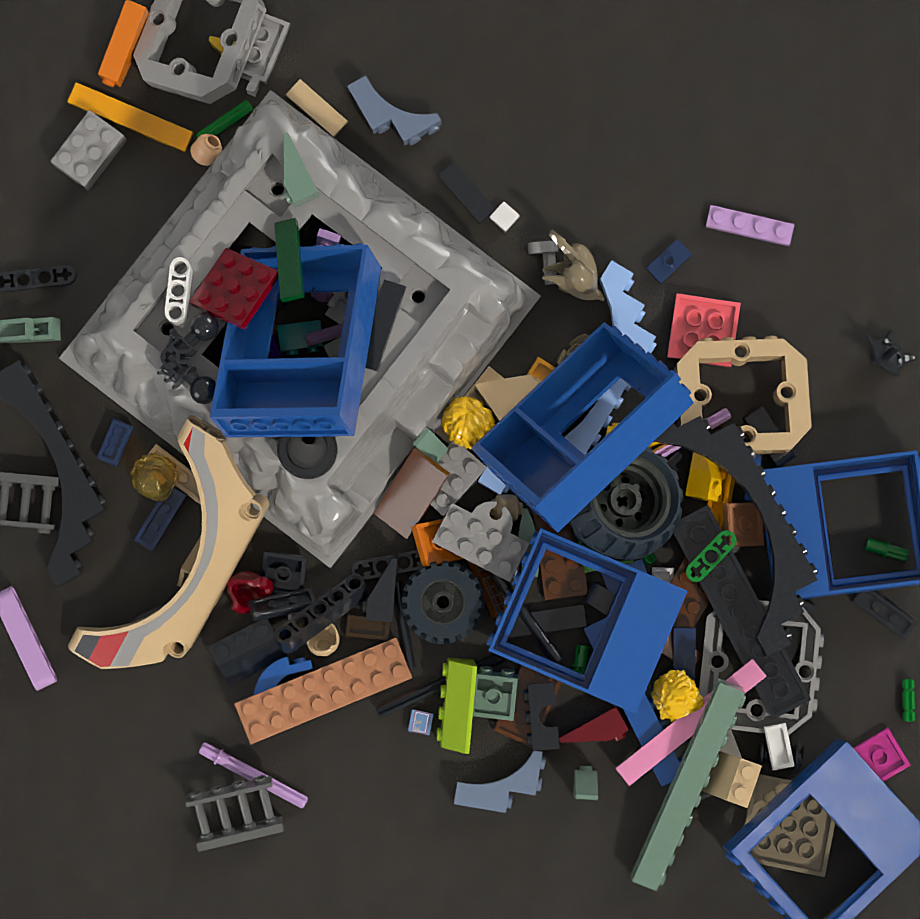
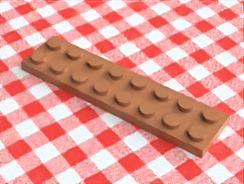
M393 638L236 702L234 705L249 743L253 744L409 680L412 676L397 638Z

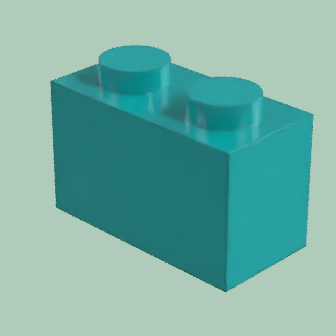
M320 320L277 325L280 351L282 354L286 353V356L299 355V351H307L308 354L318 353L320 349L324 348V342L308 346L305 341L307 334L322 330Z

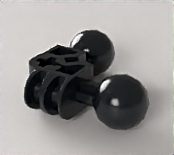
M205 312L194 316L190 324L191 331L184 338L176 329L172 328L169 330V343L160 356L163 365L157 371V375L166 374L164 378L166 383L174 382L172 385L173 390L186 381L190 385V396L198 404L211 403L216 386L214 379L208 376H199L195 372L197 368L189 360H185V357H192L197 352L193 347L200 340H210L218 332L219 325L217 319L212 314ZM170 355L175 356L176 361L183 367V369H180L175 363L170 361L168 357Z

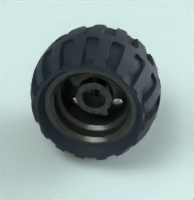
M647 447L605 487V490H602L568 522L573 532L571 533L573 538L577 542L580 541L584 544L586 548L616 561L639 559L658 550L672 536L682 514L680 503L683 501V491L679 487V477L676 471H673L667 464L668 460L661 454H655L650 447ZM622 478H626L628 484L622 483ZM601 507H606V510L603 512ZM635 515L641 516L640 521L635 519Z

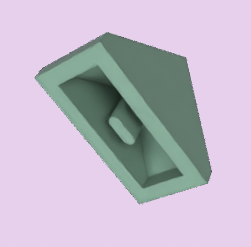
M427 427L413 443L414 448L417 447L436 463L448 450Z

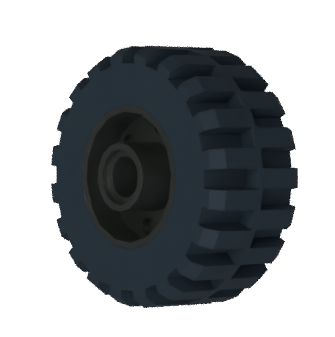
M435 561L430 563L431 567L425 568L423 565L410 576L403 589L401 603L407 624L419 637L431 643L450 644L464 639L478 626L483 615L485 601L480 582L469 569L458 563L442 561V564L436 565ZM440 597L448 598V607L444 609L437 606L438 599Z

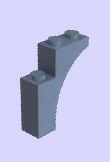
M366 76L347 86L351 97L373 134L377 132L381 134L390 128L389 125L392 124L405 146L407 144L413 145L421 140L420 137L426 133L431 135L440 129L441 119L437 113L413 114L392 106L374 90Z
M533 751L527 761L517 771L498 781L483 784L457 782L454 804L506 813L507 808L511 809L513 798L512 795H509V791L536 795V791L541 790L542 778L538 777L540 769L544 770L546 757L542 756V751Z

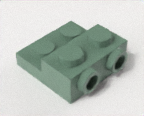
M481 666L480 670L477 669L473 716L513 721L519 674H514L515 671L512 669H502L501 672H495L492 667Z

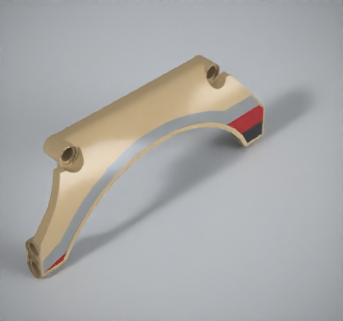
M188 416L178 435V443L190 464L200 495L202 532L196 561L189 577L178 593L162 608L149 616L132 623L114 627H77L68 644L69 650L100 669L126 668L164 661L168 654L175 658L183 657L193 646L269 507L267 497L262 494H255L242 476L224 440L225 435L196 416ZM253 503L257 504L260 510L255 509Z

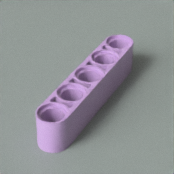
M10 586L0 591V617L33 686L38 691L57 682L55 672L15 589Z

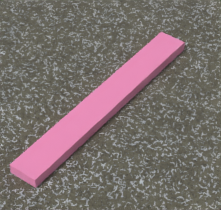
M752 659L726 681L742 687L746 693L764 679L766 674ZM711 693L703 698L704 705L701 709L674 721L616 768L629 786L693 735Z

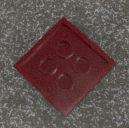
M225 248L189 302L195 308L210 313L241 329H245L279 279L278 270Z

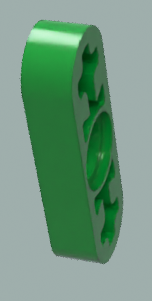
M728 530L720 532L688 565L686 569L687 578L692 582L702 581L735 547L737 541L735 534ZM730 535L732 537L730 540L732 545L726 544L722 548L725 551L724 554H721L718 548L712 546L715 542L718 546L722 543L721 536L727 537ZM709 550H714L718 555L717 560L713 563H709L705 559V553ZM701 558L703 563L710 568L706 570L703 567L700 571L701 577L695 576L693 578L691 577L692 571L690 569L692 567L698 568L701 563L697 561Z

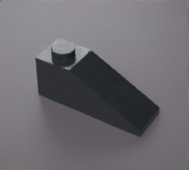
M393 554L370 591L368 600L363 601V613H367L366 620L393 621L398 554Z

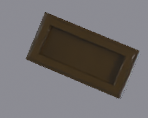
M347 615L345 636L389 640L390 622L366 620V616Z

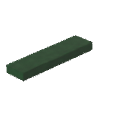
M291 218L274 223L280 299L282 302L304 297L299 227L297 219Z

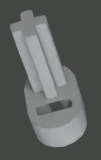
M554 241L528 243L529 255H543V267L556 263L555 253L558 252V245ZM544 271V276L557 275V272ZM545 280V285L556 284L554 282Z

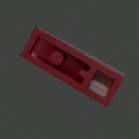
M613 707L559 737V741L564 743L610 741L614 739L617 742L626 737L625 732L629 729L617 708Z

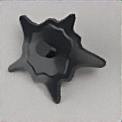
M893 330L889 331L885 338L881 337L878 340H874L870 334H867L866 338L872 348V365L880 366L884 371H889L894 376H899L898 369L902 368V364L915 360L914 356L902 354L900 352L901 346L893 343Z

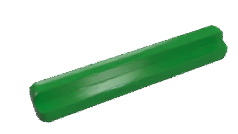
M248 100L242 101L199 131L196 137L198 138L202 134L216 136L252 111L251 104Z

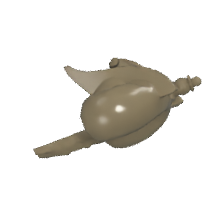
M552 229L548 235L563 251L565 261L548 265L542 269V271H555L561 275L542 276V279L559 285V290L577 298L604 301L603 293H601L597 286V282H599L597 268L590 251L579 243L569 245L563 237Z

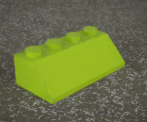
M448 657L447 663H443L442 676H446L445 685H441L440 698H444L443 706H439L438 719L442 720L441 728H437L436 739L440 741L441 748L469 754L477 674V665L474 659Z

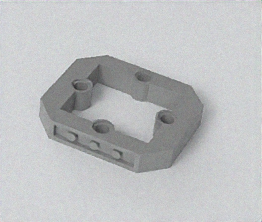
M154 0L133 54L143 80L154 88L209 104L236 90L266 13L263 1L232 0L241 3L233 27L225 30L220 37V43L224 50L214 76L211 78L197 74L196 69L183 58L174 59L170 65L159 63L168 36L176 28L175 18L182 0ZM226 0L206 1L210 5L218 7L225 3Z
M759 600L766 613L769 601ZM804 608V613L781 625L802 628L799 661L794 668L798 675L801 666L806 665L810 668L811 673L809 677L803 678L800 675L799 677L811 700L794 708L793 714L785 713L773 720L762 700H751L745 709H737L735 725L733 728L729 727V729L765 733V726L786 723L789 735L811 718L812 712L816 713L817 699H814V691L819 690L820 678L816 677V671L821 669L822 656H818L819 647H823L824 634H820V627ZM715 611L706 618L699 694L703 698L712 692L719 672L724 671L729 663L727 655L721 652L723 626ZM716 655L721 656L724 660L723 666L720 668H715L711 664L712 658ZM752 705H761L763 711L760 716L755 717L751 714L750 709Z

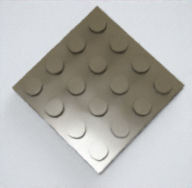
M759 774L747 808L744 826L792 780ZM809 795L749 853L762 865L825 877L835 822Z

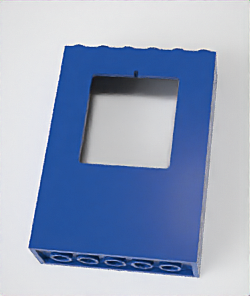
M357 243L355 245L300 246L304 293H313L314 289L316 293L348 292L338 357L268 359L280 295L279 279L245 329L227 322L210 418L226 438L355 436L382 268L368 245ZM276 246L271 248L252 247L250 249H241V255L278 270Z
M604 322L472 447V450L499 480L558 533L694 404V401L689 396L691 391L683 383H679L681 378L675 371L671 370L669 372L668 367L662 361L657 363L656 358L650 352L645 354V350L638 343L634 344L630 337L626 334L623 335L616 326L610 327ZM622 379L644 396L645 399L590 452L584 455L564 438L562 433L613 384Z

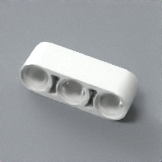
M182 257L175 258L171 262L168 278L165 316L174 325H181L186 321L189 308L193 270L188 260ZM180 264L187 265V270L183 274L176 273V267ZM176 287H184L183 295L179 297L173 295ZM176 308L181 309L182 314L178 319L171 318L172 310Z

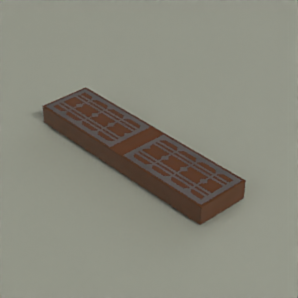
M467 560L473 575L478 579L483 589L484 601L491 617L498 616L500 612L505 613L507 606L503 605L505 597L490 577L493 573Z

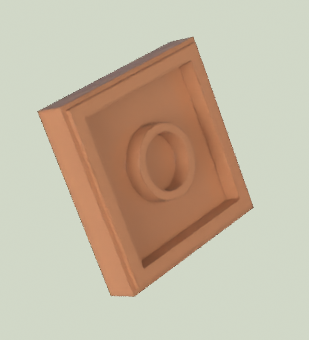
M723 503L724 531L728 530L735 534L737 540L735 547L764 546L763 521L753 503ZM730 535L725 537L729 545H732L730 541L732 537Z

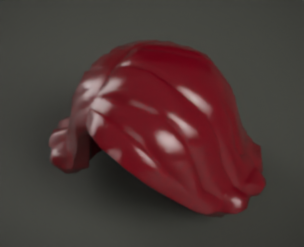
M249 570L238 572L230 577L227 586L228 594L233 602L232 611H236V614L250 613L248 600L271 596L273 593V582L268 577L259 576Z

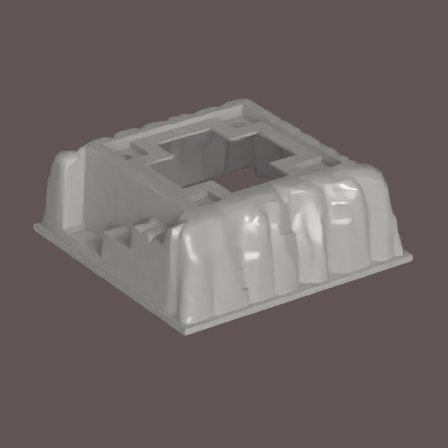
M270 90L261 103L254 108L253 113L242 126H238L235 136L224 150L219 153L214 163L201 177L127 273L119 280L118 284L108 294V297L59 359L184 455L178 443V435L188 416H196L219 431L221 430L210 418L212 402L209 404H198L190 396V385L186 381L173 390L172 385L174 382L166 383L164 381L165 373L157 375V371L163 365L160 358L161 353L166 348L170 335L163 334L164 327L166 325H173L174 329L184 338L191 331L190 324L194 316L204 313V311L193 307L189 302L188 316L183 324L174 325L166 318L165 304L171 262L175 258L182 257L190 263L193 270L190 291L191 299L224 249L231 247L249 222L276 242L274 223L296 218L300 231L311 215H314L350 244L362 243L368 245L382 267L377 299L384 279L404 285L407 288L378 372L365 368L355 436H335L338 453L332 468L318 478L301 479L290 474L280 463L277 454L279 437H225L224 439L239 471L255 494H262L267 497L269 507L264 517L324 564L332 568L373 515L414 449L413 443L426 427L435 435V432L441 426L445 408L451 404L455 397H464L541 296ZM287 132L319 193V197L295 208L293 202L288 204L283 193L281 195H274L272 193L273 188L276 186H282L284 191H286L284 186V134ZM180 264L176 267L177 274H183L187 270V265ZM176 287L173 295L176 297L183 295L184 287ZM415 293H422L425 299L421 303H416L412 297ZM179 308L172 310L171 318L178 319L182 314V310ZM217 317L215 318L218 321L219 328L215 337L207 341L200 340L193 347L197 352L192 357H185V360H189L197 368L195 372L199 376L211 377L215 382L217 381L219 368L202 354L227 324L226 321ZM170 355L168 357L170 361L175 363L180 369H183L176 361L175 356ZM322 436L315 437V441L312 444L304 443L303 437H292L288 445L290 459L294 464L302 468H312L319 465L327 452L326 442ZM253 503L254 508L260 510L258 505Z

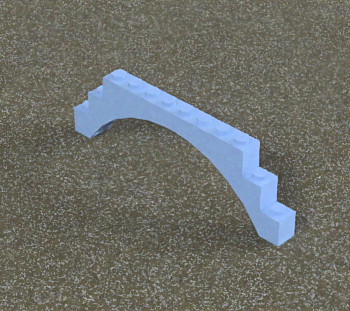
M611 260L599 282L610 309L612 326H616L623 335L626 334L630 337L634 344L638 343L645 350V354L647 352L652 353L657 345L653 342L656 336L634 324L635 321L640 323L646 312L642 311L645 305L624 293V290L628 292L633 285L634 280L631 278L634 273ZM619 379L597 400L584 420L564 438L586 455L590 446H596L601 438V435L598 433L602 426L607 428L613 418L610 416L613 408L618 410L624 400L620 397L623 391H629L631 386L622 379ZM488 467L478 480L479 484L497 495H501L502 492L506 494L509 490Z

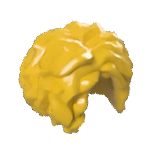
M473 396L455 397L451 404L445 408L440 425L443 427V431L449 435V440H454V445L458 444L465 449H472L495 426V419L493 418V412L483 407L482 401Z
M670 670L654 682L651 697L660 712V719L662 720L666 718L674 722L676 719L696 712L704 705L703 696L699 694L695 681L691 680L684 670Z

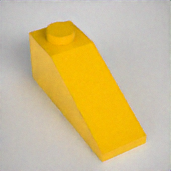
M693 452L685 496L698 500L718 502L722 492V478L719 466L706 457H701Z

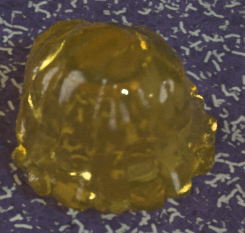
M149 453V455H143L142 460H136L134 463V468L131 472L133 475L132 485L143 496L156 501H164L169 497L177 482V477L179 476V472L176 470L177 466L170 458L160 454Z

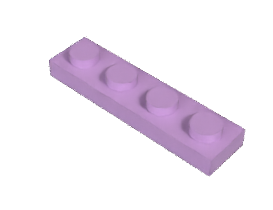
M711 205L705 227L789 246L794 224Z

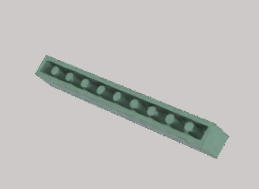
M720 678L717 679L632 870V882L657 891L659 885L662 886L664 884L667 866L673 864L675 848L681 845L684 838L683 830L685 826L689 827L693 815L691 812L694 806L698 807L702 795H700L703 787H707L710 780V775L708 774L711 768H715L718 763L719 755L717 754L720 747L724 748L728 740V735H726L729 727L733 728L737 719L736 711L738 707L742 708L746 696L742 687Z

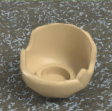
M334 624L329 625L307 641L310 652L317 656H328L337 649L340 640L336 626Z

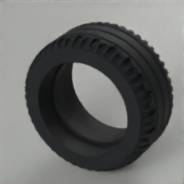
M322 436L326 442L327 452L323 461L312 468H302L294 464L288 453V445L292 437H279L277 442L279 461L295 477L301 479L318 478L327 473L336 461L338 446L335 436Z

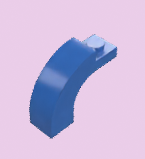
M285 657L272 663L258 679L254 695L278 686L288 675L314 669L312 660L307 661L306 657L293 660L294 664L290 665L289 657Z

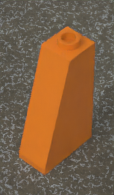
M126 0L98 72L102 83L110 87H114V85L121 87L133 61L135 46L140 39L149 16L146 7L130 0Z

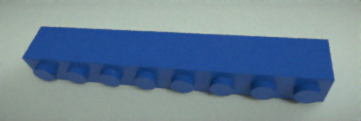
M607 617L584 628L593 649ZM645 693L636 714L623 709L642 747L667 728L662 719H657L654 713L657 708L653 699H648ZM674 751L652 767L661 786L672 782L682 760L681 757H676Z

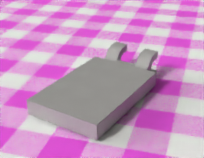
M265 14L241 78L250 81L246 88L247 94L256 97L260 82L267 84L290 28V23Z

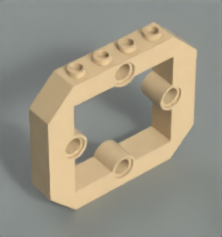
M767 336L764 339L756 340V337H744L743 340H734L733 337L722 338L721 341H713L712 338H702L700 341H697L674 368V371L681 378L679 383H683L691 391L689 396L694 401V404L679 417L678 427L699 416L702 418V409L706 407L711 399L712 393L709 387L700 384L699 363L730 362L734 366H741L746 362L781 361L783 382L773 392V399L777 405L785 409L786 432L757 433L755 428L749 425H744L741 429L745 434L749 435L750 442H745L746 446L750 445L755 454H788L812 427L807 359L785 339H777V336ZM735 349H741L745 356H736ZM781 390H787L790 393V398H784L781 395ZM694 393L703 394L704 401L696 400Z

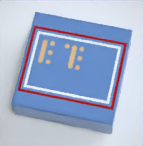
M412 710L408 731L429 735L434 714Z

